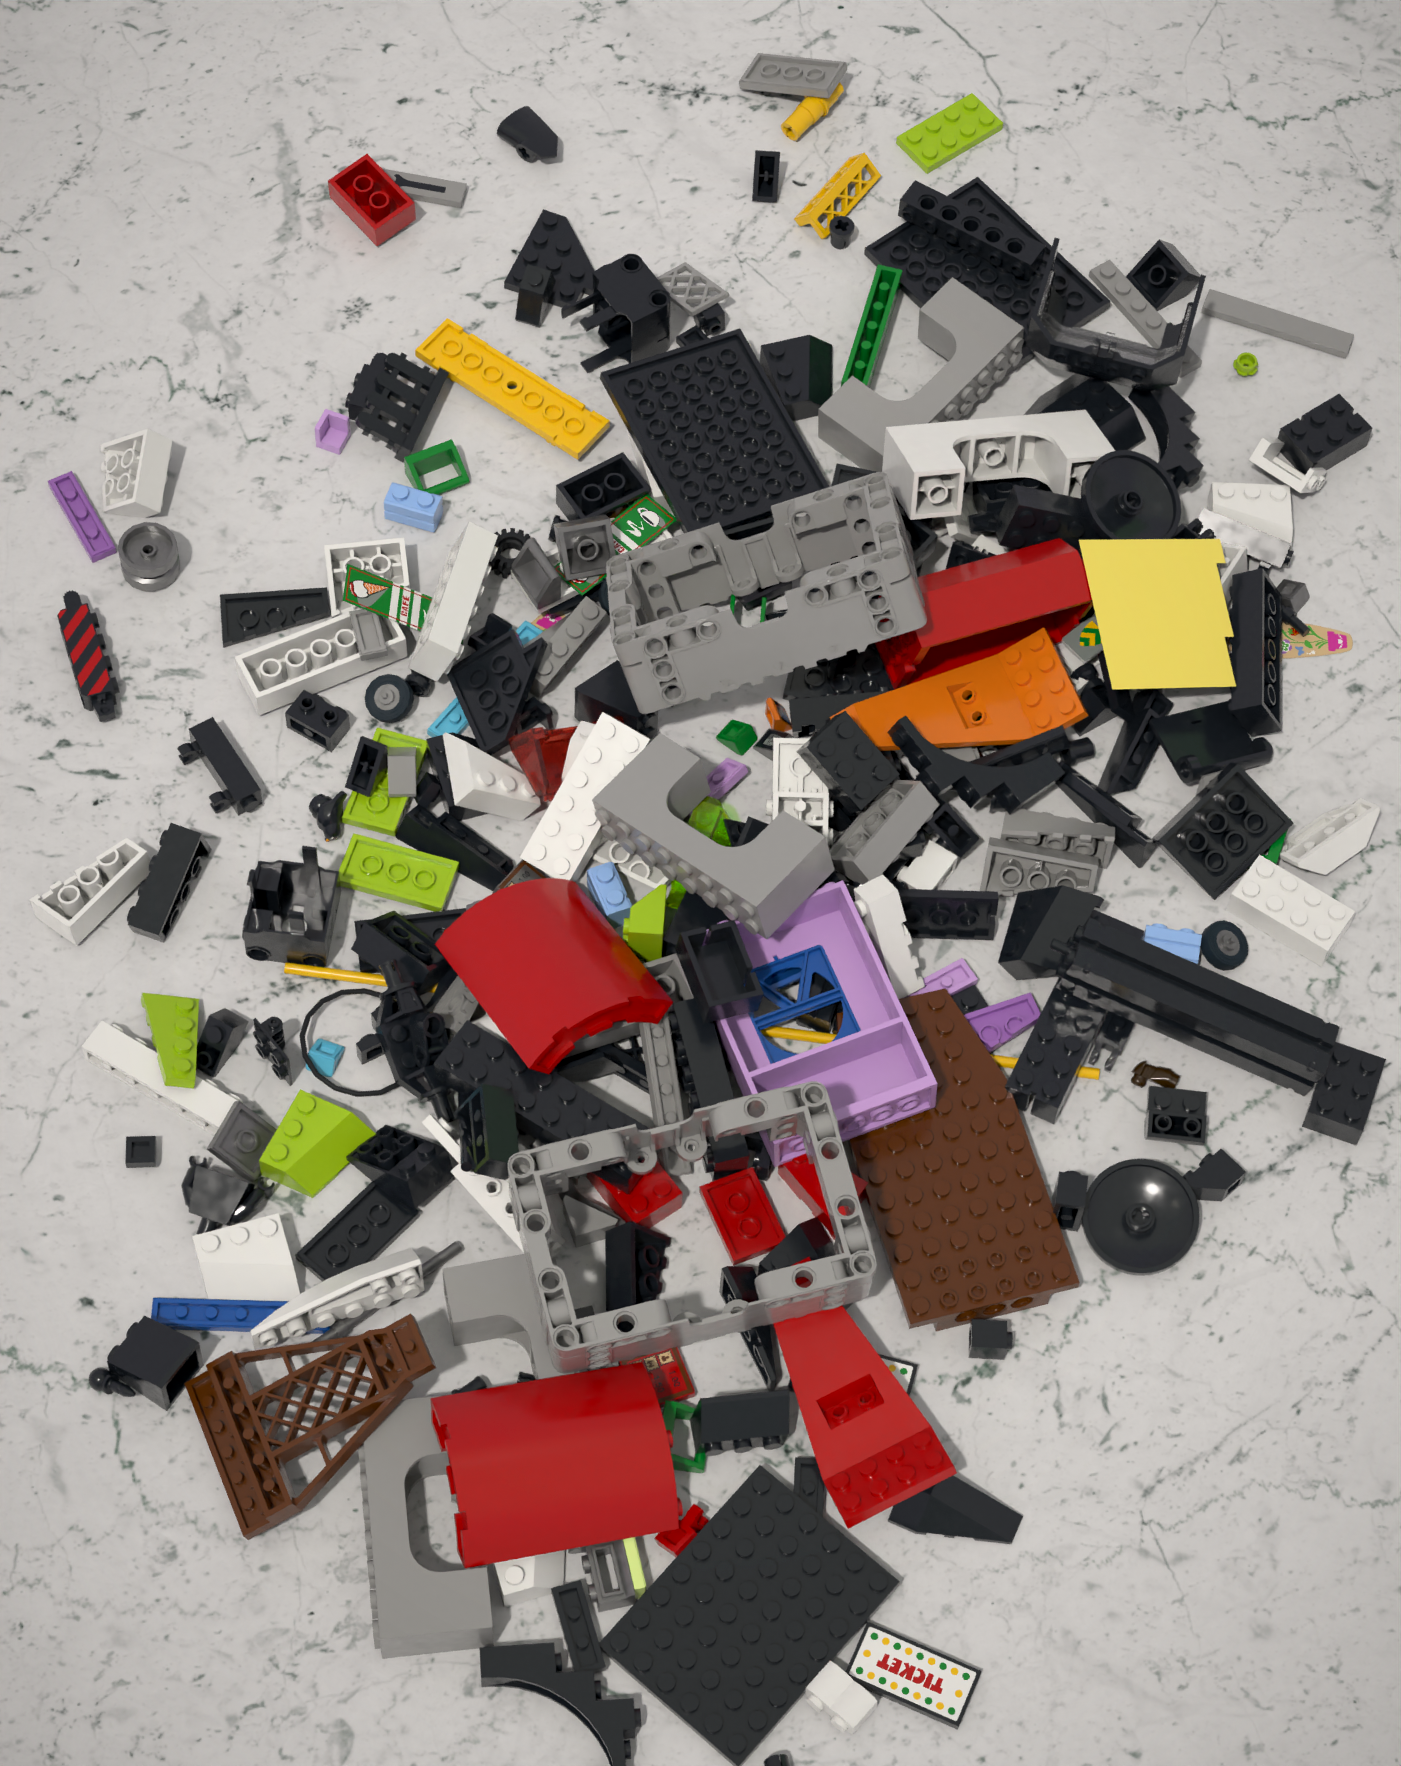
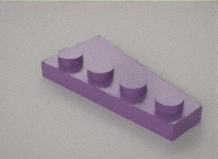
M1030 992L967 1013L964 1016L988 1052L991 1053L1034 1026L1041 1013Z

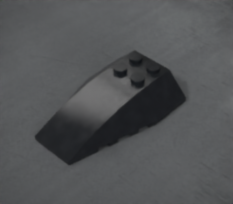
M1076 373L1040 396L1024 414L1086 410L1115 451H1131L1146 440L1133 406L1107 381Z

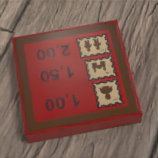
M677 1347L649 1355L637 1356L631 1360L618 1361L619 1366L642 1362L647 1373L651 1372L653 1374L655 1393L660 1408L665 1407V1400L680 1402L695 1397V1390Z

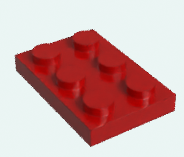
M753 1167L699 1186V1193L733 1266L771 1252L786 1237Z

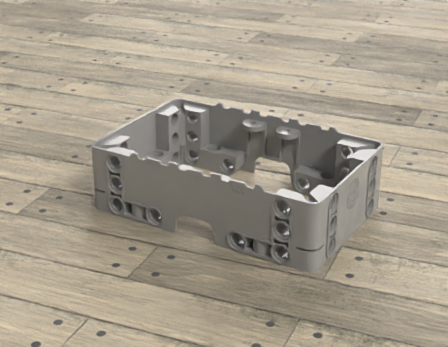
M885 472L872 473L772 505L771 510L774 523L770 530L741 540L729 539L725 535L720 523H715L611 557L606 562L611 640L639 712L648 714L697 698L704 701L710 700L712 693L721 692L723 694L739 689L741 684L748 682L752 686L764 683V677L770 675L777 677L793 672V669L799 666L809 669L817 666L816 662L818 660L838 658L847 655V651L857 649L858 653L865 651L869 644L923 627L927 623V617L913 560L914 554L887 474ZM851 496H858L856 500H848ZM800 512L807 513L803 517L796 516ZM859 519H866L863 523H856ZM866 542H874L870 546H864ZM696 545L704 546L699 550L693 549ZM648 561L653 563L649 566L642 565V563ZM811 571L802 577L803 572ZM867 571L874 572L873 574L868 576L863 575ZM801 578L800 587L784 592L788 606L785 615L752 625V627L741 626L731 609L719 612L713 606L705 605L700 607L702 604L710 603L712 605L728 600L731 594L743 597L750 595L759 587L763 589L779 584V582H790ZM654 584L661 585L659 588H651L650 586ZM814 588L820 589L818 592H809L811 589ZM875 595H882L878 599H871ZM661 607H669L665 611L659 610ZM884 618L890 619L887 622H879ZM706 622H711V623H713V624L710 625V626H703V625H702V624H704V623H706ZM654 639L660 640V641L657 642V643H651V642H650V641H653ZM662 662L669 663V664L666 665V666H660V665H658L659 663H662ZM671 685L677 686V687L674 688V689H669V688H667L668 686H671Z
M810 1081L723 1101L715 1105L695 1109L692 1116L684 1121L652 1129L638 1130L636 1124L562 1140L538 1148L517 1152L508 1160L509 1196L516 1229L520 1235L539 1309L546 1345H548L552 1364L560 1373L569 1374L585 1369L598 1368L609 1363L631 1360L637 1356L649 1355L678 1346L683 1347L697 1341L709 1340L733 1332L739 1333L751 1330L753 1327L765 1326L793 1317L799 1318L821 1310L834 1309L845 1304L861 1301L870 1292L877 1261L872 1247L870 1232L863 1216L840 1137L837 1118L832 1109L827 1089L820 1082ZM766 1130L769 1142L795 1136L796 1134L803 1137L802 1140L809 1164L814 1163L833 1231L836 1235L833 1247L835 1255L763 1273L757 1276L754 1282L759 1298L758 1301L748 1303L741 1299L732 1300L724 1306L722 1314L701 1320L694 1313L683 1312L671 1321L666 1300L663 1299L576 1319L566 1276L561 1268L552 1264L547 1244L551 1234V1218L545 1196L568 1191L569 1177L601 1170L602 1166L622 1161L633 1173L639 1175L647 1174L655 1168L657 1163L656 1150L674 1145L678 1156L683 1161H699L705 1156L707 1151V1136H714L716 1142L718 1138L737 1133L745 1135ZM694 1145L695 1149L693 1151H690L688 1149V1146ZM643 1157L645 1161L643 1163H639L638 1158ZM844 1206L847 1216L840 1214L838 1208ZM799 1277H806L810 1280L811 1285L807 1288H802L796 1284L795 1280ZM548 1278H553L558 1281L559 1285L554 1289H547L542 1283ZM622 1321H628L633 1324L634 1328L629 1332H621L617 1325Z

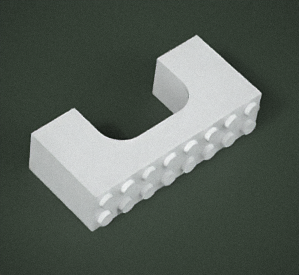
M1086 410L891 426L885 429L882 472L887 474L893 492L910 520L961 515L964 482L1025 477L1047 484L1053 493L1081 498L1082 481L1089 467L1103 455L1115 450Z

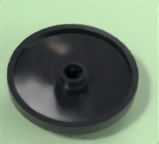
M1130 450L1112 451L1094 462L1083 478L1081 485L1083 511L1091 527L1103 540L1170 539L1176 532L1181 518L1179 493L1169 474L1150 457Z
M1130 1159L1108 1167L1092 1182L1086 1193L1082 1227L1090 1248L1106 1265L1125 1274L1138 1276L1153 1275L1173 1267L1189 1252L1198 1232L1199 1207L1192 1188L1177 1171L1154 1160Z

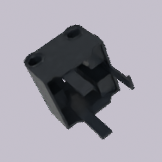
M624 255L622 258L593 271V294L569 306L566 304L561 309V317L564 319L593 304V315L584 317L580 320V324L586 332L599 326L598 335L609 348L580 362L587 373L593 372L594 369L615 358L624 359L628 363H632L667 352L670 348L671 296L639 255Z
M302 846L304 863L283 860L275 862L258 861L256 869L249 871L247 885L250 886L251 897L242 930L246 955L249 958L257 961L288 962L318 967L326 966L341 896L339 871L325 870L318 865L317 847ZM293 906H302L304 910L303 912L293 911ZM287 919L290 922L291 932L282 930V925ZM304 921H305L306 924H307V929H306V931H305Z

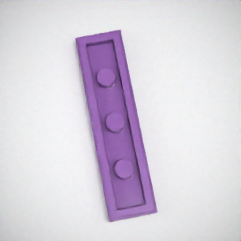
M70 471L49 480V488L91 562L94 563L116 554V547L73 472Z

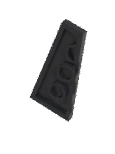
M327 587L220 594L223 648L328 617Z

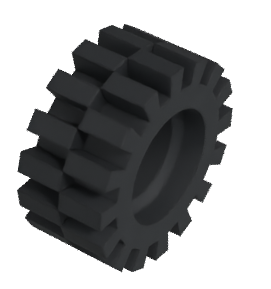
M506 528L501 529V535L498 532L494 533L498 535L494 545L498 547V550L493 560L489 561L488 564L491 566V571L495 569L497 576L502 573V578L507 579V576L511 575V565L516 559L505 558L501 555V552L506 549L520 551L525 542L530 539V535L527 533L524 536V531L520 529L518 533H515V528H510L508 533Z

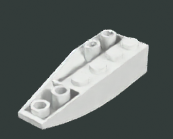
M408 1248L353 1267L326 1279L301 1293L250 1331L254 1348L271 1347L280 1340L289 1337H300L307 1331L318 1327H329L340 1319L347 1317L355 1318L364 1311L373 1308H384L393 1301L402 1298L410 1299L417 1296L420 1292L425 1291L422 1264L419 1257L412 1248Z

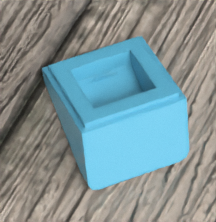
M318 1038L309 1050L308 1057L321 1075L331 1077L336 1070L345 1047ZM306 1064V1069L311 1071L308 1065Z

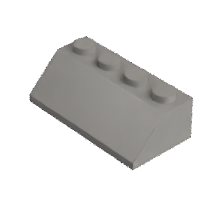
M893 780L869 802L829 850L832 862L835 865L834 869L860 884H865L882 874L884 875L883 872L891 863L899 858L900 852L906 844L915 839L917 836L916 832L933 817V812L940 804L921 781Z

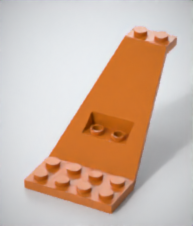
M1045 628L1038 630L996 655L854 703L835 714L838 715L846 711L879 751L901 750L894 744L887 732L905 715L922 737L937 748L1016 744L1063 725L1065 730L1088 716L1059 653ZM972 694V697L969 700H966V698ZM982 715V718L976 721L977 717Z

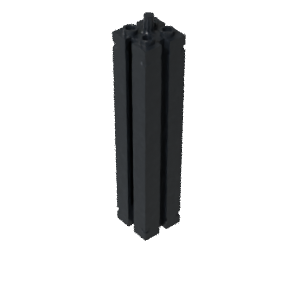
M1090 917L1083 926H1077L1073 938L1069 937L1067 943L1053 938L1049 949L1066 956L1064 961L1061 960L1056 970L1055 976L1059 977L1055 988L1064 992L1069 991L1080 999L1286 1089L1291 1088L1302 1096H1305L1313 1088L1314 1082L1318 1083L1326 1074L1331 1057L1329 1055L1330 1050L1335 1044L1340 1028L1335 1024L1325 1023L1319 1017L1111 926L1102 925L1099 921Z

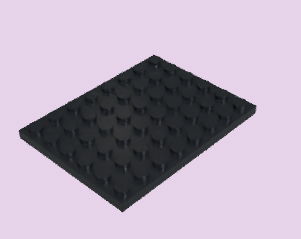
M976 177L949 194L948 197L1046 245L1043 262L1028 281L907 221L865 247L864 255L876 266L879 264L902 270L900 289L920 309L953 277L1023 326V356L1015 367L1011 366L1006 371V376L1036 356L1026 346L1031 316L1052 246L979 177ZM1057 251L1054 264L1056 273L1053 284L1056 286L1055 291L1060 296L1065 295L1068 298L1062 324L1079 328L1108 309L1111 301ZM1046 328L1055 341L1061 340Z
M741 329L619 366L600 374L602 384L683 533L715 523H720L723 531L772 516V505L829 487Z
M759 1465L700 1530L697 1536L599 1642L602 1652L733 1766H742L801 1699L809 1683L829 1661L833 1662L896 1590L900 1581Z

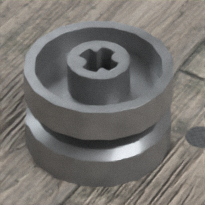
M143 522L133 525L123 533L119 540L118 553L123 576L132 587L141 591H157L166 588L175 581L180 570L178 546L174 534L166 526L158 523Z

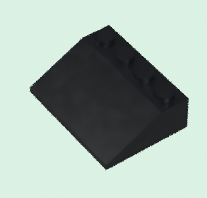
M1230 762L1152 839L1158 843L1157 845L1192 880L1215 900L1259 855H1262L1294 823L1238 763Z

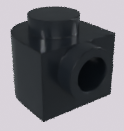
M719 303L693 316L695 324L699 328L702 327L706 336L725 330V312Z

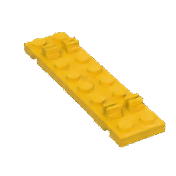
M448 318L415 350V356L436 370L442 368L449 372L447 378H450L452 382L455 381L546 439V442L551 443L554 447L557 446L577 460L610 427V420L594 410L590 412L580 401L543 380L471 333L469 335L465 333L463 327ZM507 386H517V387H516L515 389H509Z

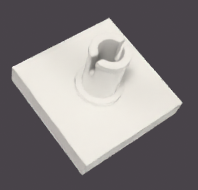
M963 493L961 515L946 516L931 523L932 531L938 537L948 532L949 537L959 541L962 540L971 545L981 534L984 535V533H970L968 516L977 514L973 496Z

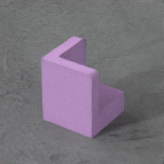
M325 409L315 426L316 447L340 455L351 436L350 420L348 416Z

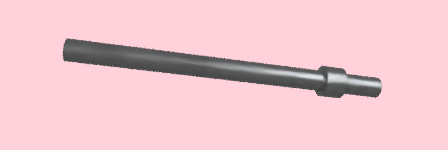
M455 1241L422 1264L423 1278L460 1253L462 1248L459 1243ZM380 1308L364 1311L355 1318L347 1317L344 1320L335 1321L328 1331L312 1342L344 1338L350 1333L349 1330Z

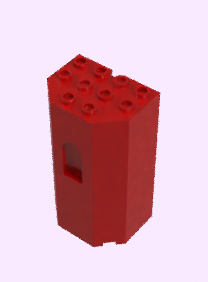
M1058 538L918 577V582L925 603L927 623L917 630L875 642V645L895 690L996 655L1042 628L1048 631L1054 645L1062 643V638L1080 624L1079 620L1085 617L1093 606L1083 559H1081L1078 550ZM884 618L879 622H887L890 619Z

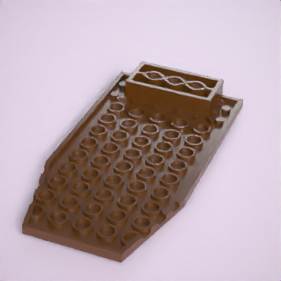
M946 988L898 999L936 1079V1106L847 1141L859 1177L868 1182L864 1193L909 1329L932 1323L935 1331L969 1324L972 1319L985 1320L1048 1304L1050 1294L1078 1288L1080 1283L1058 1220L1055 1213H1053V1206L1013 1094L1007 1092L1005 1088L1008 1081ZM843 1012L837 1013V1034L842 1025Z

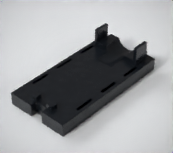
M890 881L898 890L906 918L903 924L906 926L911 938L994 940L995 916H997L999 900L998 892L905 889L904 882Z

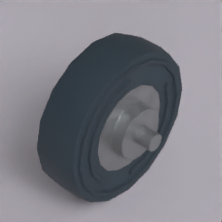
M386 674L378 676L366 689V708L371 716L380 722H398L408 715L413 706V690L408 682L398 675Z
M1225 920L1216 921L1204 929L1200 947L1202 954L1212 966L1223 971L1232 970L1245 961L1248 955V943L1241 929L1235 924Z

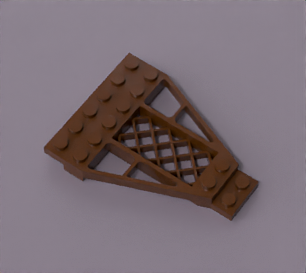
M411 1313L385 1328L368 1330L357 1336L242 1353L230 1351L206 1364L207 1371L184 1383L243 1537L250 1540L301 1512L414 1387L412 1381L436 1368L418 1323ZM330 1351L297 1370L291 1359L292 1356ZM354 1357L359 1358L354 1373L344 1370L348 1360ZM283 1358L289 1374L254 1392L245 1365L249 1362ZM366 1365L372 1378L362 1376ZM326 1372L333 1373L328 1387L317 1385L321 1375ZM341 1376L352 1378L346 1393L336 1390ZM360 1381L370 1384L365 1399L354 1396ZM301 1386L306 1387L301 1402L291 1400L295 1389ZM315 1390L325 1393L319 1408L309 1405ZM333 1396L344 1398L338 1413L328 1410ZM274 1401L280 1402L274 1417L264 1414L268 1404ZM352 1401L360 1403L349 1409ZM288 1405L298 1407L293 1422L283 1420ZM307 1410L317 1413L311 1428L301 1425ZM325 1416H329V1417H332V1418H333V1419H331V1420H329V1421L323 1423V1420H324ZM369 1418L332 1458L327 1447L328 1440ZM266 1420L272 1422L270 1428L268 1427ZM280 1425L290 1427L285 1442L274 1440ZM299 1430L307 1432L301 1435L300 1437L296 1438ZM318 1446L326 1466L296 1498L286 1473L285 1465L288 1461Z

